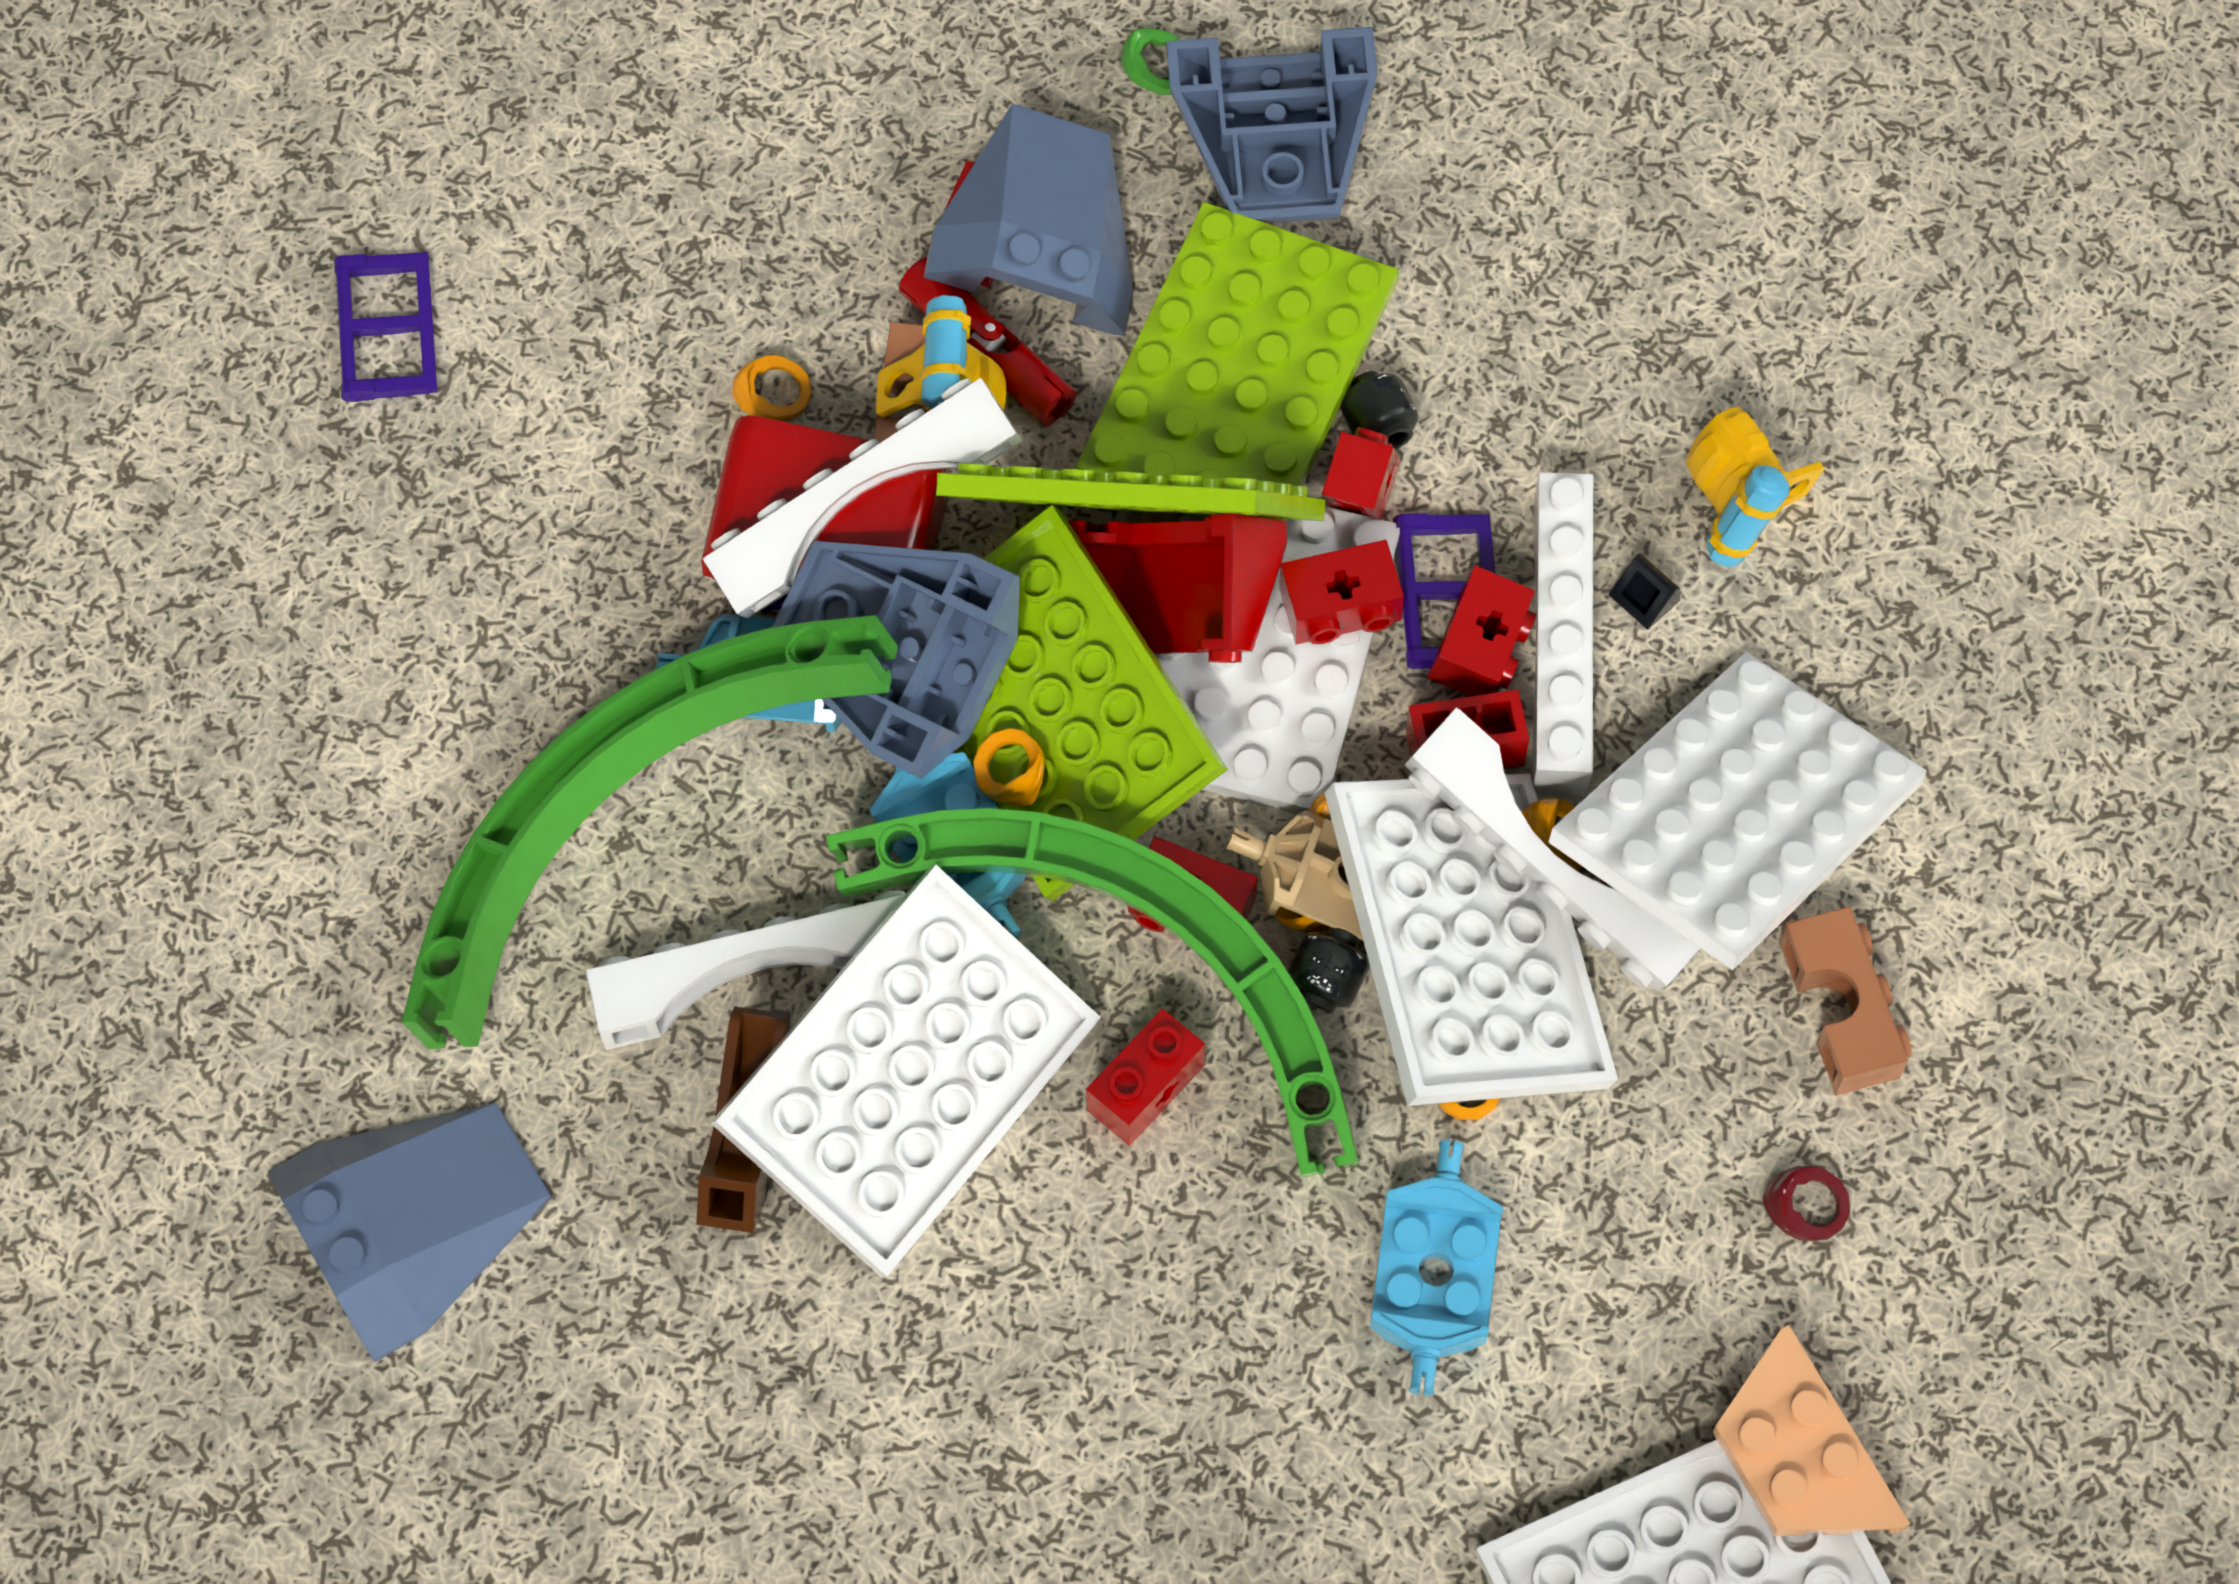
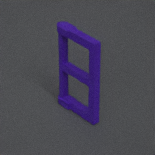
M428 252L372 256L355 254L336 257L334 259V272L337 285L342 400L346 402L375 400L377 398L438 393ZM416 272L419 315L353 319L351 277ZM420 331L423 375L356 380L354 337Z
M1428 513L1399 514L1393 518L1396 528H1400L1397 555L1400 585L1404 595L1403 617L1407 648L1406 663L1408 668H1431L1439 648L1422 647L1418 600L1458 599L1466 582H1416L1411 536L1476 534L1479 567L1496 574L1489 514L1428 515Z

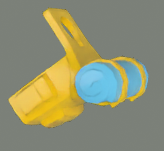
M943 295L935 297L927 303L922 331L925 336V343L913 354L881 369L878 373L876 413L878 415L886 417L913 404L921 405L929 412L944 402L941 395L948 388L967 378L972 383L981 378L987 384L1003 411L1005 410L1006 379L1003 370L994 360L967 343V340L970 338L971 317L967 315L963 299L957 296ZM908 373L914 377V381L908 383L900 395L894 398L890 397L891 387L900 375Z
M1740 406L1729 408L1717 414L1695 438L1685 462L1695 484L1715 507L1718 515L1713 521L1710 534L1707 537L1709 557L1715 563L1725 567H1733L1740 564L1746 556L1753 552L1757 546L1758 537L1769 521L1780 513L1783 506L1806 496L1825 469L1822 463L1818 461L1790 472L1784 471L1779 459L1770 448L1769 441L1763 431L1758 428L1754 420ZM1801 481L1795 488L1789 491L1791 486Z

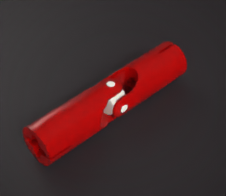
M927 257L914 263L902 277L899 283V292L925 316L927 303L935 297L946 295L957 296L963 299L967 315L971 317L970 338L967 340V343L999 365L1006 379V391L1041 424L1051 426L1056 419L1058 420L1072 407L1077 392L1008 328L994 319L987 309L970 293L957 287L924 278ZM1003 347L1008 353L999 354L998 352Z

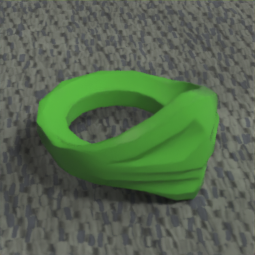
M1152 28L1137 29L1127 37L1123 45L1121 66L1136 85L1159 95H1172L1169 80L1158 78L1147 68L1146 61L1141 56V51L1149 43L1166 47V41L1180 39L1174 34Z

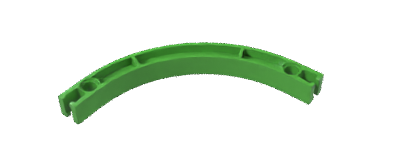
M877 615L811 621L772 627L723 640L684 655L640 677L599 703L563 731L527 765L498 798L470 837L450 872L428 922L416 961L402 1023L428 1049L445 1048L447 1036L442 1034L444 1027L463 1047H477L503 948L518 913L538 878L560 847L581 823L615 790L646 766L679 745L715 727L752 713L791 703L825 698L889 693L892 680L891 672L889 669H884L876 657L884 656L886 660L895 659L898 646Z
M996 808L940 810L891 819L826 835L829 852L837 857L838 863L848 861L847 851L874 846L880 861L878 867L850 877L846 875L844 868L834 870L837 889L846 897L919 880L930 867L937 865L947 875L1003 872L1036 875L1068 882L1112 897L1148 916L1181 939L1213 969L1236 997L1255 1027L1272 1064L1283 1099L1301 1176L1307 1178L1325 1173L1323 1163L1316 1164L1315 1161L1311 1162L1307 1130L1311 1127H1322L1329 1123H1335L1345 1153L1334 1157L1336 1167L1342 1166L1345 1169L1360 1165L1344 1097L1329 1049L1303 995L1280 959L1251 924L1211 887L1174 861L1130 838L1085 822L1040 812ZM911 836L916 838L918 850L915 857L907 863H895L891 853L895 842L903 837ZM1309 1085L1323 1086L1329 1092L1330 1101L1328 1107L1318 1115L1305 1114L1298 1106L1300 1092Z

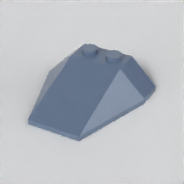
M1373 27L1321 30L1320 52L1220 59L1218 37L1166 41L1170 92L1227 210L1231 211L1232 215L1235 212L1264 223L1340 218L1377 79Z
M1012 103L933 229L924 278L974 292L987 276L1076 303L1073 323L1105 333L1123 336L1126 331L1133 282L1110 134Z
M813 541L772 627L811 621L877 615L898 646L895 659L886 660L884 656L876 657L882 667L889 669L891 672L892 680L889 693L825 698L821 700L872 755L922 779L969 740L1018 639L1020 577L970 553Z
M497 1103L319 1142L267 1171L287 1211L374 1362L425 1334L551 1198L549 1191Z

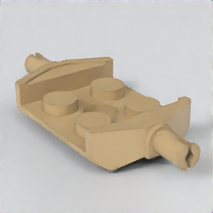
M1305 810L1297 814L1276 836L1270 834L1267 841L1234 827L1226 849L1257 860V865L1262 866L1260 875L1266 913L1274 916L1278 908L1282 906L1332 928H1340L1363 940L1349 885L1341 879L1338 869L1344 866L1331 820Z

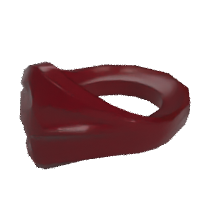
M1796 1166L1781 1172L1768 1183L1763 1194V1204L1771 1221L1785 1234L1797 1240H1828L1841 1232L1851 1213L1849 1193L1841 1180L1827 1170L1817 1166ZM1810 1181L1818 1182L1827 1186L1833 1193L1836 1201V1213L1828 1225L1823 1227L1814 1226L1806 1222L1799 1212L1793 1210L1792 1195L1797 1185H1804Z

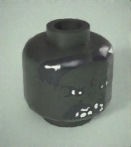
M1376 371L1364 372L1355 377L1340 406L1342 415L1352 435H1355L1359 427L1387 436V442L1391 443L1395 450L1408 443L1413 436V429L1418 422L1419 416L1403 380L1394 374H1378Z
M1330 926L1326 934L1309 932L1303 936L1287 972L1308 1004L1333 1014L1336 1006L1348 1007L1352 1005L1370 968L1368 957L1357 949L1361 939L1340 928H1332Z

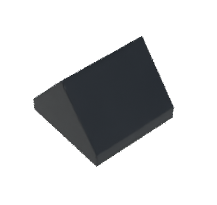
M1639 553L1634 557L1608 595L1649 630L1680 601V588Z

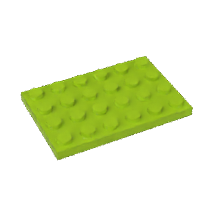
M1203 202L1076 464V469L1104 473L1135 472L1168 476V474L1191 475L1221 480L1222 477L1256 479L1257 481L1304 486L1399 280V269L1235 212L1232 215L1231 211ZM1181 513L1200 521H1205V518H1211V515Z
M958 463L957 474L937 473L936 489L937 496L1013 504L1202 515L1239 514L1262 518L1324 521L1326 500L1308 497V487L1293 486L1291 484L1257 481L1256 479L1222 477L1221 480L1191 475L1168 474V476H1160L1147 473H1104L1079 469H1062L1061 471L1037 467L1010 466V468L966 463Z
M1051 505L983 558V560L1020 577L1018 639L969 740L954 752H964L974 767L973 761L977 749L990 734L1012 728L1022 730L1033 738L1043 750L1045 759L1043 782L1036 801L1029 806H1016L995 801L999 809L1040 812L1077 820L1134 841L1228 770L1226 764L1061 509ZM1009 744L996 751L990 760L989 767L994 781L1006 785L1024 774L1029 763L1026 750L1017 744ZM1031 875L1043 896L1052 901L1075 885Z

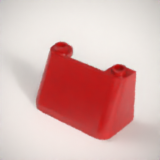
M747 415L738 418L735 421L729 438L702 558L714 551L711 544L723 534L739 528L742 533L758 523L760 520L757 514L766 506L783 498L788 503L804 493L806 490L803 484L817 473L829 468L835 473L852 462L849 457L850 453L869 440L760 416ZM943 469L922 470L899 476L862 493L835 515L815 541L934 550L945 515L944 496L936 495L937 473H943ZM701 559L703 576L711 577L716 581L704 560Z
M1239 514L1211 515V518H1205V521L1157 523L1115 521L1096 525L1080 520L1068 521L1154 654L1208 653V662L1242 663V652H1253L1287 546L1288 521Z

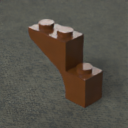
M734 1006L729 1019L715 1117L790 1031L791 1014ZM714 1126L707 1155L699 1174L696 1225L754 1233L767 1199L769 1176Z

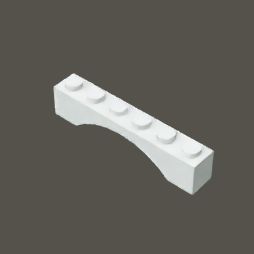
M967 378L954 384L941 395L944 402L929 412L925 413L923 409L913 411L895 425L898 432L881 443L877 439L869 440L852 451L849 455L852 462L835 473L830 468L817 473L803 484L806 491L787 503L784 498L779 499L766 506L757 514L760 521L742 533L739 528H736L716 539L711 544L714 551L702 559L736 613L749 619L789 593L813 541L816 540L818 535L839 511L862 493L889 479L917 471L945 468L958 469V463L986 465L1022 442L1023 440L987 384L981 378L973 383Z
M1539 472L1534 498V562L1537 616L1532 730V781L1536 795L1587 797L1593 773V474Z
M1456 707L1404 764L1412 772L1409 776L1410 781L1420 792L1430 799L1434 800L1439 796L1455 810L1451 817L1460 828L1473 837H1477L1479 834L1484 836L1497 848L1493 855L1507 870L1515 875L1524 872L1539 886L1535 890L1537 896L1557 913H1562L1565 909L1581 924L1578 928L1580 935L1596 949L1604 951L1608 948L1624 962L1620 966L1621 971L1640 988L1646 989L1650 985L1657 991L1668 986L1700 949L1697 945L1616 889L1607 887L1580 874L1557 857L1532 831L1516 805L1504 774L1499 744L1459 708Z
M900 890L888 891L876 896L873 902L852 907L844 903L834 904L820 910L818 915L796 920L794 917H779L768 921L763 928L743 933L739 930H725L713 934L708 941L688 946L683 943H670L658 947L650 955L634 959L627 956H616L603 960L599 963L598 967L587 969L586 974L599 1034L605 1049L608 1050L661 1037L676 1018L698 999L732 979L762 969L789 965L827 966L842 970L907 893Z

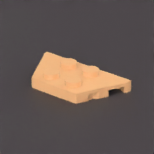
M1790 1325L1781 1328L1713 1430V1434L1774 1536L1804 1535L1807 1532L1844 1535L1851 1534L1853 1531L1887 1530L1889 1534L1900 1533L1906 1530L1910 1525L1909 1520Z

